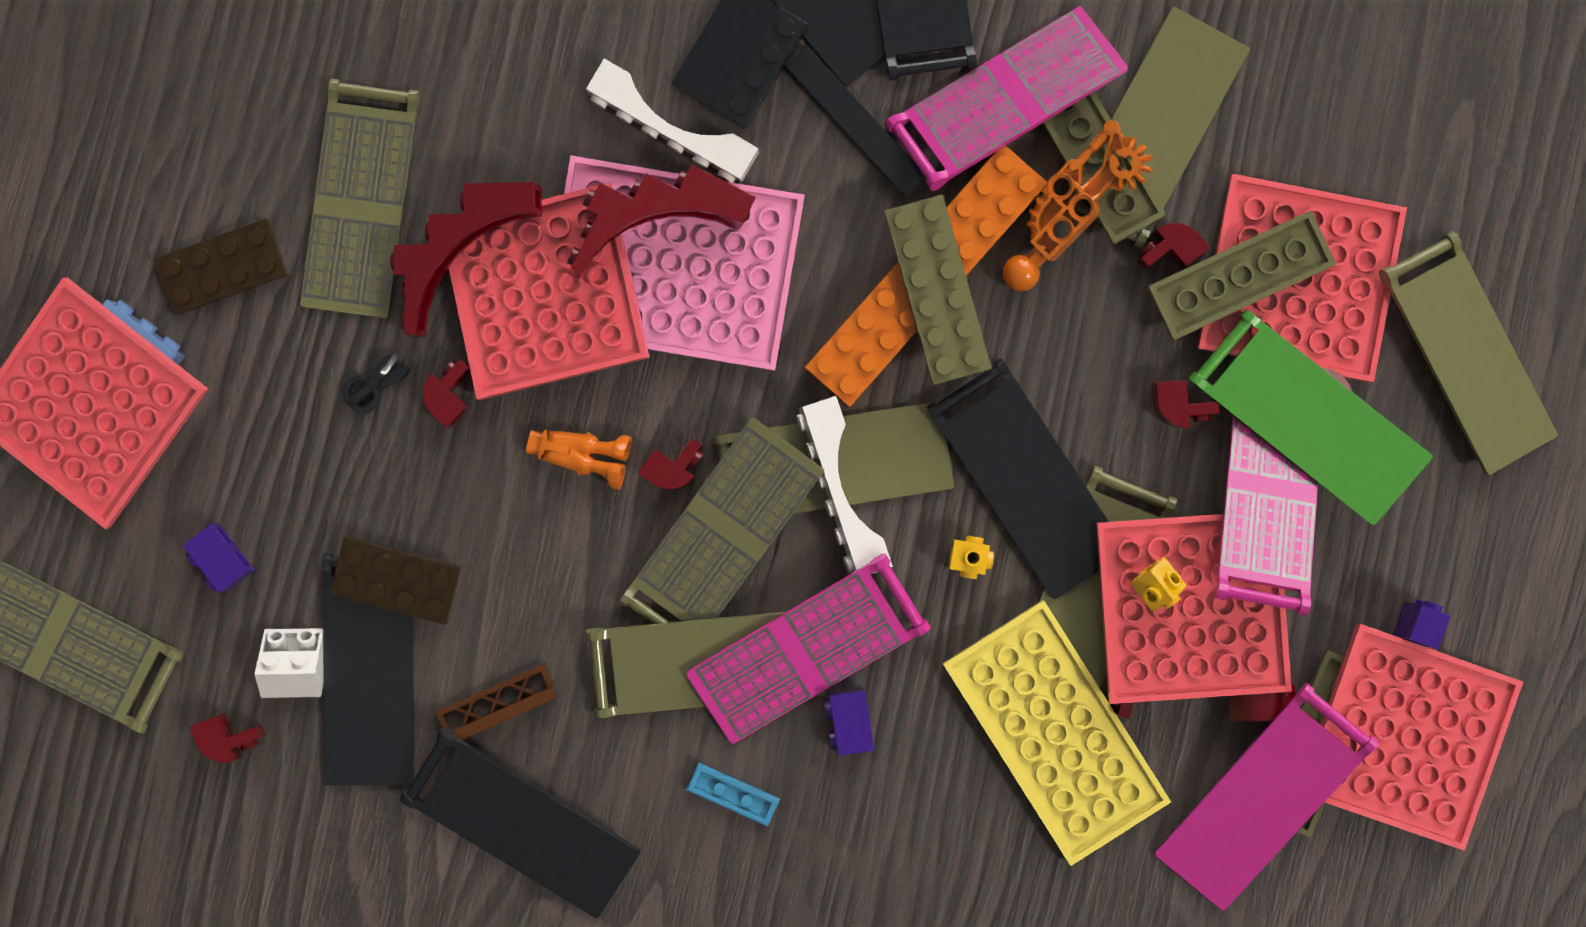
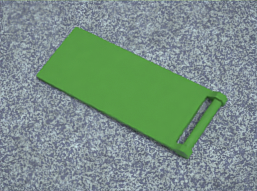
M1245 309L1240 315L1242 319L1199 371L1197 373L1193 372L1188 379L1371 525H1376L1433 458L1432 454L1266 325L1251 311ZM1251 326L1259 330L1213 386L1206 381L1247 330Z

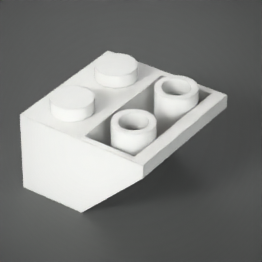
M323 628L264 629L255 670V678L261 698L321 697L324 683Z

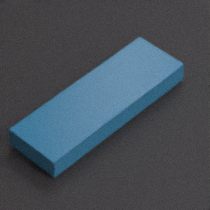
M700 762L687 787V791L767 827L780 800L779 797Z

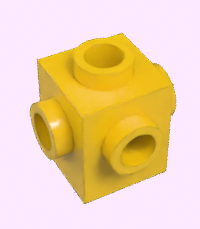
M966 535L965 541L952 539L948 569L960 571L959 577L977 579L978 574L985 575L986 569L991 570L994 552L989 551L990 545L983 544L984 538ZM974 552L976 559L974 562L969 563L967 559L968 554Z
M1165 557L1143 569L1130 583L1152 612L1162 606L1169 609L1181 599L1179 596L1180 592L1187 586Z

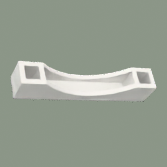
M603 59L586 88L591 96L590 101L602 109H605L606 106L611 107L617 111L615 116L628 124H631L632 120L642 126V132L654 139L659 135L668 141L666 145L680 154H682L683 150L693 155L692 161L707 169L709 165L719 171L717 175L727 182L733 183L736 180L742 183L759 154L757 147L733 133L725 135H700L681 130L667 123L656 115L643 101L634 86L630 73L606 59Z
M837 396L798 408L800 414L796 415L799 428L801 432L806 431L809 443H806L810 459L816 460V463L824 468V472L817 482L820 489L825 488L828 497L824 501L826 510L830 517L834 516L838 528L834 529L838 544L844 545L847 556L843 557L847 572L849 574L855 572L883 553L890 560L884 539L870 530L857 517L842 490L838 473V451L846 424Z

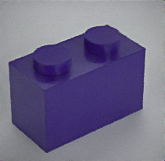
M219 523L210 524L183 545L187 551L185 554L187 560L195 568L199 567L205 574L203 578L205 583L213 591L217 590L219 593L228 592L255 571Z
M1416 599L1415 604L1405 602L1393 636L1438 650L1450 615L1441 612L1442 606L1429 601L1424 602Z
M865 689L829 694L830 701L824 703L827 720L833 719L835 731H829L831 749H838L839 756L874 751Z

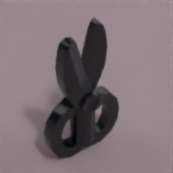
M392 353L384 357L375 366L370 378L365 375H356L345 382L342 389L343 398L351 402V407L355 412L364 414L374 410L381 400L379 389L397 384L408 374L410 368L407 365L389 372L398 360V354ZM365 382L362 387L350 395V389L355 383ZM372 393L374 394L370 404L364 407L358 406Z

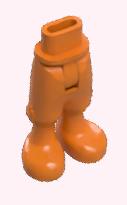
M545 429L542 433L531 430L526 453L537 455L538 460L575 471L579 476L587 475L591 472L597 473L606 478L610 488L620 490L624 481L625 465L596 460L590 457V454L596 453L617 460L627 461L631 450L632 437L621 435L615 441L603 442L598 441V438L590 432L579 434Z

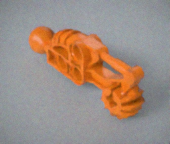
M1107 121L1104 124V129L1089 143L1087 149L1077 159L1069 160L1049 179L1047 186L1042 190L1043 195L1041 197L1037 196L1035 199L1037 201L1034 209L1030 208V221H1027L1026 224L1032 232L1030 242L1035 247L1027 255H1014L1007 260L1003 267V279L1012 290L1024 292L1036 285L1040 275L1039 267L1047 259L1048 261H1055L1098 217L1100 212L1098 201L1110 187L1122 191L1126 183H1128L1129 188L1134 190L1136 189L1135 179L1143 184L1147 182L1146 178L1141 174L1143 171L1152 173L1153 169L1151 167L1144 166V163L1153 160L1152 155L1142 156L1147 146L1142 144L1136 148V139L1134 137H1124L1120 132L1121 126L1116 121ZM1108 142L1102 167L1084 184L1083 164ZM1113 151H1116L1122 158L1132 159L1130 162L1132 169L1130 171L1126 169L1121 170L1124 167L1122 160ZM1066 179L1070 184V189L1067 194L1060 196L1057 192V185L1061 180ZM1088 200L1091 210L1088 215L1082 217L1078 213V205L1080 202ZM1062 222L1068 223L1070 228L1069 234L1065 238H1060L1056 231L1058 225Z

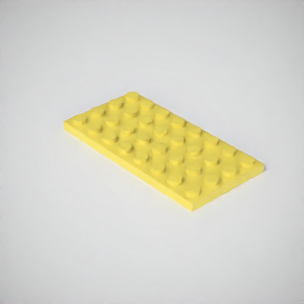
M1044 600L942 663L1070 866L1171 803Z

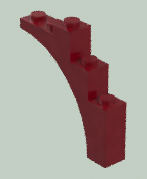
M692 164L687 173L681 170L674 187L646 173L642 182L636 179L628 195L633 199L600 183L596 191L589 190L582 204L587 207L584 217L594 221V223L587 221L580 235L585 241L581 249L574 247L567 261V264L571 265L568 274L580 279L591 260L609 242L625 231L646 222L670 217H694L715 221L739 230L756 197Z
M535 182L464 183V192L460 194V206L463 213L429 214V223L425 225V236L428 244L394 245V253L390 257L391 269L394 271V275L405 279L401 286V295L403 300H405V309L401 315V327L405 335L426 337L428 314L435 291L446 270L464 249L477 238L498 226L519 219L542 217V186Z

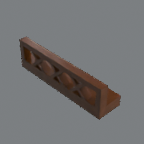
M544 663L442 708L435 713L441 727L450 730L451 728L444 714L453 710L466 714L462 726L452 730L463 740L554 700L559 694ZM541 672L548 688L540 692L527 689L526 686L530 676ZM525 679L523 686L514 684ZM508 686L521 690L517 701L512 704L499 700L503 688ZM498 691L495 698L488 696ZM524 692L531 694V696L522 699ZM483 698L493 702L488 715L481 716L472 712L476 700ZM470 703L468 710L461 708ZM497 704L504 706L503 708L495 711ZM470 716L476 718V720L467 723Z

